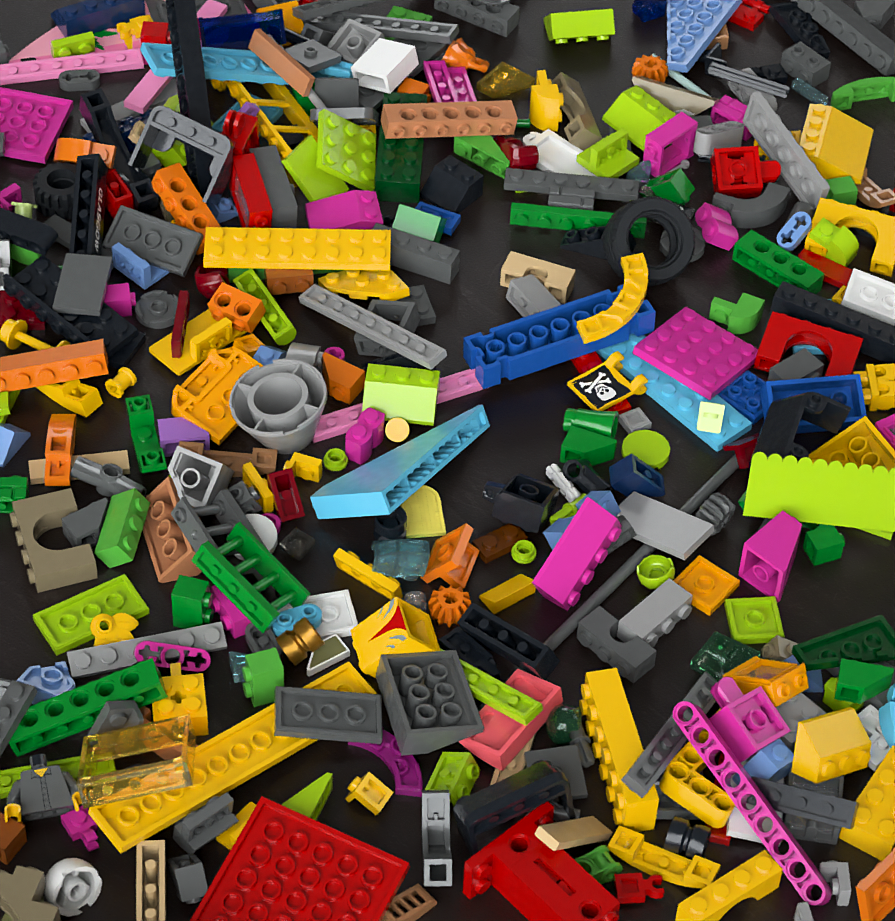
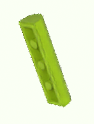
M253 268L233 279L234 284L239 290L262 300L266 312L260 321L278 345L290 343L296 336V329Z

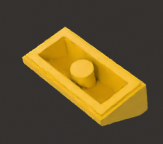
M519 574L479 595V598L493 614H496L535 593L536 587L532 583L534 579Z

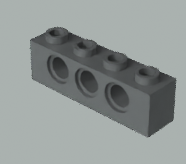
M434 0V9L504 37H507L519 24L520 7L510 3L491 6L482 4L478 0Z

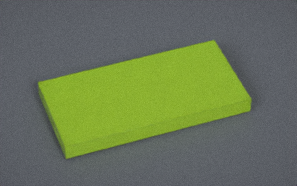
M123 574L33 614V621L57 656L95 639L90 630V623L98 614L113 616L117 613H126L137 620L148 615L149 608L126 574ZM101 622L99 624L102 630H108L107 623Z

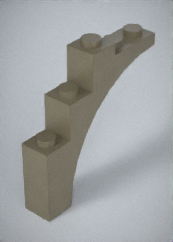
M18 865L13 875L0 869V908L13 921H61L59 907L49 902L40 903L46 885L44 872L34 867Z

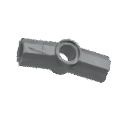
M78 456L75 460L70 474L71 477L96 486L97 492L103 496L112 497L113 495L136 488L145 497L147 491L144 486L122 475L123 470L119 466L112 463L101 465L81 456Z

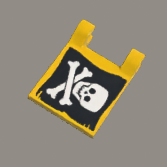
M616 351L604 363L568 381L567 386L592 410L604 411L634 394H644L647 391L644 384L648 383V379L643 374L636 376L631 383L618 372L623 368L620 361L624 360V356L619 351Z

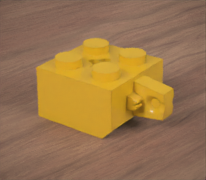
M170 663L171 676L162 677L168 697L152 703L154 725L171 738L209 735L203 673L182 675L181 664Z

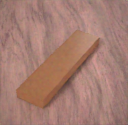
M254 29L248 48L302 97L309 96L315 77L261 29Z

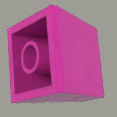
M782 510L748 539L743 546L738 576L767 597L775 596L777 603L782 598L796 557L802 524L795 517Z

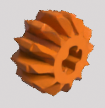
M651 54L647 57L642 55V58H636L634 62L632 77L640 75L664 83L668 76V66L665 60L660 59V56L653 57Z
M452 584L448 588L440 585L438 591L432 592L430 601H428L431 618L437 620L439 625L447 623L449 628L453 623L458 625L457 622L471 605L469 592H463L461 586L455 589Z

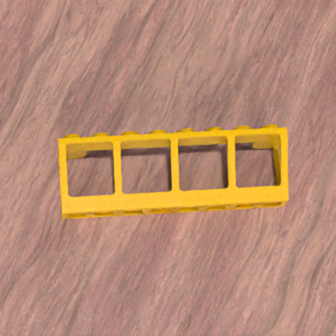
M211 79L214 89H218L219 92L225 91L227 86L231 96L239 102L240 108L246 101L254 103L258 107L283 108V113L292 125H298H273L261 109L255 116L258 117L260 135L266 138L269 146L276 145L281 161L293 150L290 149L278 132L302 133L304 139L312 135L317 142L318 128L310 121L309 116L285 85L262 84L274 100L254 99L241 82ZM284 167L289 183L293 184L294 187L298 186Z

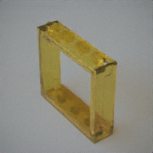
M190 714L85 736L83 738L77 778V788L83 808L193 786L196 735ZM184 722V726H180L179 723ZM98 740L99 744H94L91 748L90 742ZM182 745V754L179 758L96 775L98 762ZM182 766V770L176 771V767Z

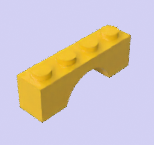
M764 850L680 902L675 921H719L730 908L740 901L750 897H754L758 901L777 889L783 869Z

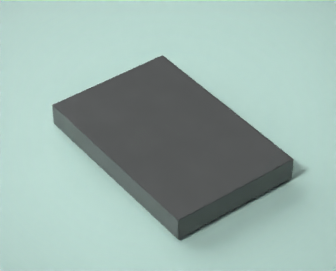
M66 253L53 303V310L56 313L100 316L113 265V258L109 256Z

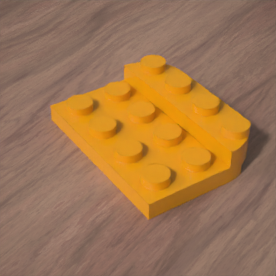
M233 347V350L212 349L208 352V358L181 386L178 384L175 386L171 404L172 415L174 417H183L208 431L210 440L220 445L238 426L229 406L230 394L235 383L251 368L257 365L263 367V365L236 347Z

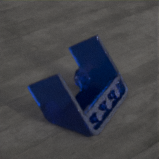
M282 9L251 14L197 18L201 47L249 49L248 46L254 29H261L267 35L271 34L278 45L286 44Z

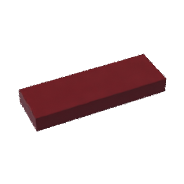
M184 290L179 292L171 338L172 358L182 357L190 310L189 292Z

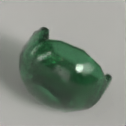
M560 704L551 710L546 722V732L555 744L562 745L572 741L569 733L579 730L582 720L581 709L575 705Z

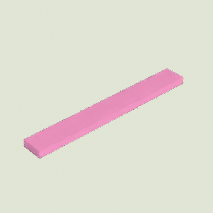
M207 0L197 12L201 43L228 11L227 5L214 0ZM150 69L124 100V107L144 114L173 77H159L154 75Z
M140 48L0 64V85L58 79L60 73L68 70L91 69L96 70L100 74L144 68V62Z
M468 369L440 378L437 404L483 390L475 377V369ZM363 403L322 415L312 440L313 443L347 433L351 426L358 423Z

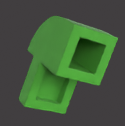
M744 292L737 304L714 297L711 302L709 319L728 325L727 331L733 334L748 333L759 323L763 314L765 300Z

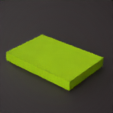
M312 135L306 137L281 161L309 202L345 193L349 190L343 180L316 168L317 142Z

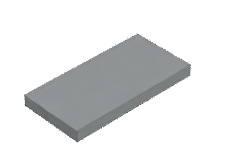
M635 491L619 505L621 512L615 516L617 518L623 515L629 521L637 534L633 537L634 539L682 560H686L714 532V524Z

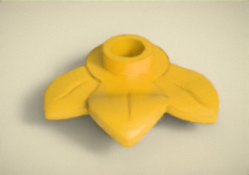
M117 613L113 616L98 614L90 623L91 633L95 637L94 647L134 639L130 631L139 625L138 621L126 613ZM101 622L107 623L108 630H102L99 624Z

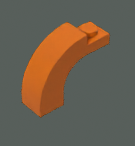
M58 138L53 162L77 164V156L100 154L107 168L113 169L117 147L94 143L89 140Z

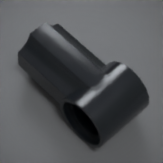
M571 459L563 466L564 477L569 481L575 482L586 494L590 491H610L611 485L593 469L590 461L586 459ZM577 465L580 467L579 476L576 474L575 471Z

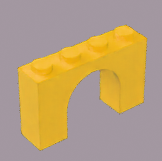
M820 197L812 220V228L805 240L804 249L826 257L827 249L809 238L811 231L823 217L840 229L843 225L847 228H860L870 233L876 242L870 271L892 277L895 268V216Z

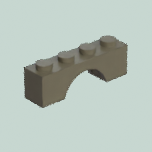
M560 72L551 83L557 84L559 93H563L564 103L560 108L570 120V123L564 130L569 142L584 151L603 138L579 82Z

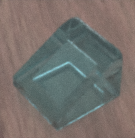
M228 652L234 683L245 681L242 667L246 666L245 655L248 654Z

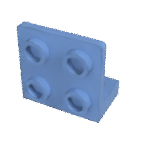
M119 242L112 246L113 267L144 290L170 273L150 265L146 260H142L131 249L124 247Z

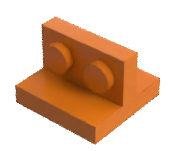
M465 523L435 540L420 578L429 583L440 577L449 585L452 584L453 588L456 589L461 586L464 589L479 554V550L469 542L474 529Z

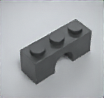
M598 606L578 622L577 639L584 647H588L596 653L600 660L607 662L613 668H617L620 676L635 683L655 666L657 650L639 636L625 643L614 640L617 636L618 620L601 606Z

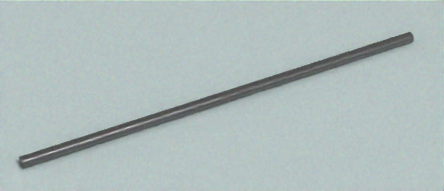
M736 454L679 510L691 515L739 468ZM644 543L543 644L554 651L578 627V622L595 610L637 569V565L644 558L650 556L657 548ZM485 703L477 707L478 712L485 706Z

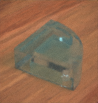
M650 160L640 162L639 166L630 169L626 179L648 182L651 170Z

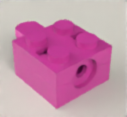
M723 677L711 687L710 693L721 710L709 718V720L740 763L756 755L761 749L777 739H781L791 731L761 686L743 695L733 678Z

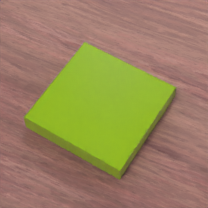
M775 596L725 599L724 606L733 645L768 643L777 635L785 637Z

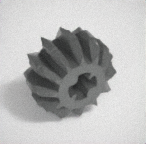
M717 492L710 495L696 513V517L714 524L712 536L719 533L734 515L736 506L727 496Z

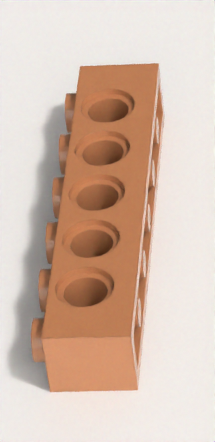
M512 100L383 104L380 121L385 138L398 139L514 135L518 117Z

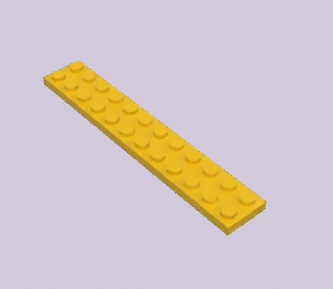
M350 662L302 687L307 689L377 694ZM274 704L92 805L89 807L88 814L121 854L184 818L189 813L203 807L211 798L222 796L319 739L274 736Z

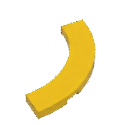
M643 253L621 257L620 263L624 273V285L617 298L613 301V305L606 311L603 310L592 317L577 321L576 327L584 344L599 340L616 332L627 324L640 309L648 286V267Z

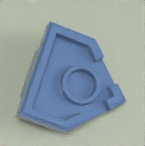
M66 661L56 662L55 666L43 668L40 665L30 666L17 679L18 682L35 686L38 693L33 699L32 704L48 700L65 691L73 690L76 686L73 678L70 677Z

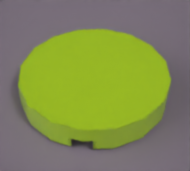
M637 430L628 434L623 440L621 453L624 458L632 453L650 467H658L660 469L668 462L670 445L663 435L655 431Z

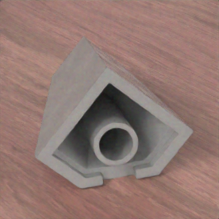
M178 445L168 466V471L178 491L179 499L186 497L193 507L210 505L220 490L228 488L234 474V470L226 465Z

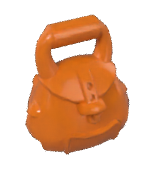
M462 38L453 40L442 60H445L447 67H465L466 70L474 69L485 73L490 66L488 61L475 57L476 53L473 48H470Z

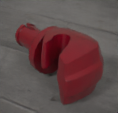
M495 136L494 141L510 161V168L525 170L536 168L539 161V153L535 145L523 146L522 142L515 137Z
M202 263L195 272L198 291L204 297L212 298L222 282L230 285L227 277L228 268H204Z

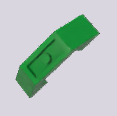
M150 395L125 398L131 438L139 471L147 473L167 469L163 448H160L155 429L154 411Z

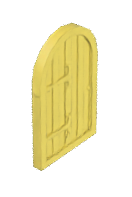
M421 486L400 505L407 515L406 539L446 535L440 496L437 491L429 486Z

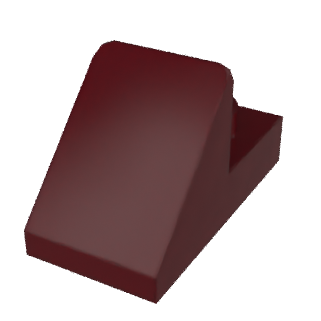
M292 468L267 474L268 488L274 495V505L281 523L305 516Z

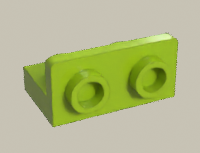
M442 752L425 790H449L450 801L455 806L459 798L466 795L470 796L473 785L479 777L480 768L470 752Z

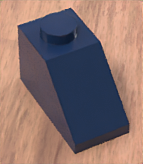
M632 453L609 467L612 488L621 492L626 497L634 491L647 497H662L665 495L663 475Z

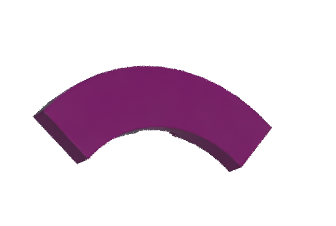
M383 727L381 744L348 742V745L366 749L384 761L393 775L396 795L422 797L423 781L419 764L413 755H401L395 736L383 730Z

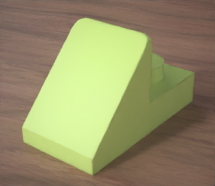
M701 401L697 430L720 433L725 404Z

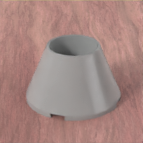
M275 359L272 364L263 367L257 365L251 368L238 379L231 391L229 406L235 422L266 448L276 449L278 454H292L301 451L313 440L326 404L327 387L322 374L312 365L296 359Z

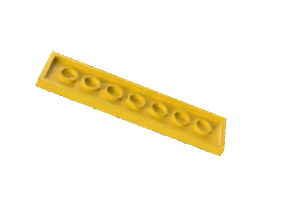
M206 227L203 265L204 268L390 271L391 230Z

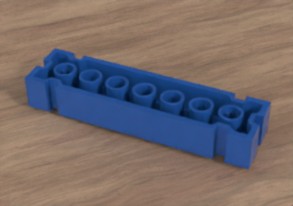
M623 285L617 286L616 292L611 293L608 289L491 328L487 335L483 336L479 332L464 337L463 357L470 369H475V377L482 388L486 389L500 384L501 378L506 377L512 380L627 341L630 334L639 337L653 332L656 311L646 299L634 317L619 330L604 338L584 344L576 327L577 321L587 319L603 310L609 309L623 288Z

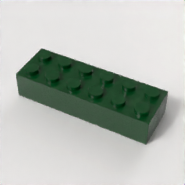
M384 92L383 104L427 103L428 95ZM381 124L375 173V191L378 201L419 203L425 138L386 139Z

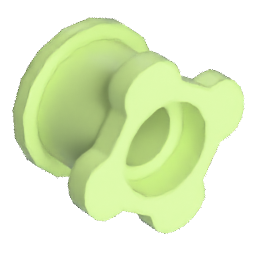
M11 202V205L15 206L14 213L32 219L33 208L38 206L29 203Z

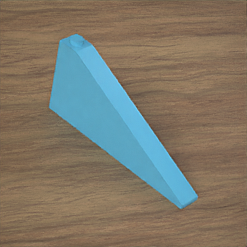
M483 404L477 405L321 487L310 497L317 518L330 519L391 514L490 427Z

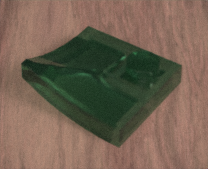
M715 631L691 660L690 669L701 675L707 671L713 678L719 681L723 678V674L755 656L760 658L761 652Z

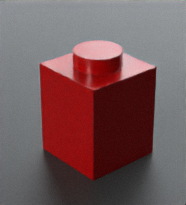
M143 21L140 34L141 45L142 42L171 44L169 23Z

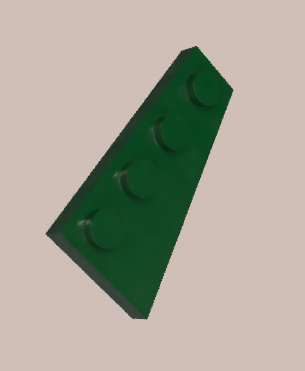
M881 614L794 645L791 653L799 664L805 663L806 671L839 667L841 658L864 663L895 660V631Z

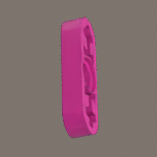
M147 640L137 643L133 652L135 659L141 662L146 660H143L139 650H143L145 645H149V650L158 652V646L163 647L160 651V663L155 662L156 656H148L147 660L153 658L157 667L170 668V664L165 660V653L169 649H176L179 652V660L176 663L181 665L185 657L184 650H189L187 656L196 657L197 653L200 652L201 657L205 658V662L200 663L199 667H195V663L192 661H186V666H181V670L193 672L205 671L211 661L208 652L202 648Z

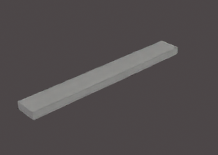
M313 284L298 297L301 304L430 370L447 356L446 349L317 284Z

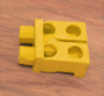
M895 363L878 364L875 366L873 364H866L865 371L853 372V375L860 374L862 387H865L862 389L864 403L869 406V411H877V408L880 410L895 408Z

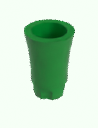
M568 408L564 416L563 430L568 432L572 425L615 439L619 413L618 411Z

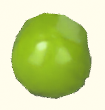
M650 555L637 565V576L643 586L656 590L669 578L671 580L674 579L675 567L671 558H666L662 555Z

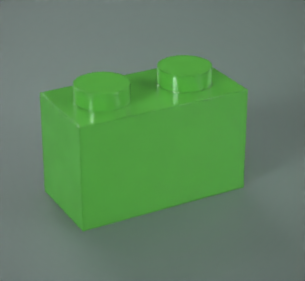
M276 647L245 655L246 666L242 667V673L245 680L243 690L246 698H251L254 707L274 702L275 687H284V667Z

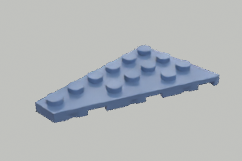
M667 0L668 70L688 73L742 3V0Z

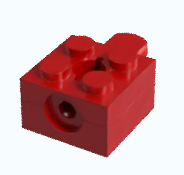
M230 109L223 124L222 134L232 140L233 155L249 154L250 148L260 147L258 117Z
M758 146L714 148L710 158L714 194L717 192L734 198L759 197L763 189V183L776 182L781 173V166L776 160L760 161Z

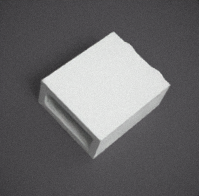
M379 38L351 66L353 78L359 79V86L391 93L418 66L419 62L415 46Z

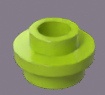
M333 448L325 454L323 464L328 470L341 471L346 468L348 457L343 450Z
M520 540L512 547L511 556L518 563L528 564L536 558V548L528 540Z

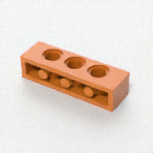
M180 162L157 170L151 182L154 191L159 194L164 202L165 209L171 213L176 225L199 232L204 236L196 254L204 253L206 227L221 226L207 204L202 201L203 198Z

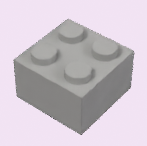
M802 692L776 707L791 730L781 740L794 753L798 722L827 713Z

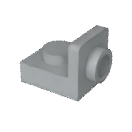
M821 862L818 871L826 882H830L832 895H836L837 906H848L851 895L848 862Z

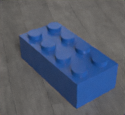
M860 374L766 381L760 389L764 419L773 401L806 392H816L851 407L848 416L839 430H845L866 416ZM800 419L796 434L828 430Z

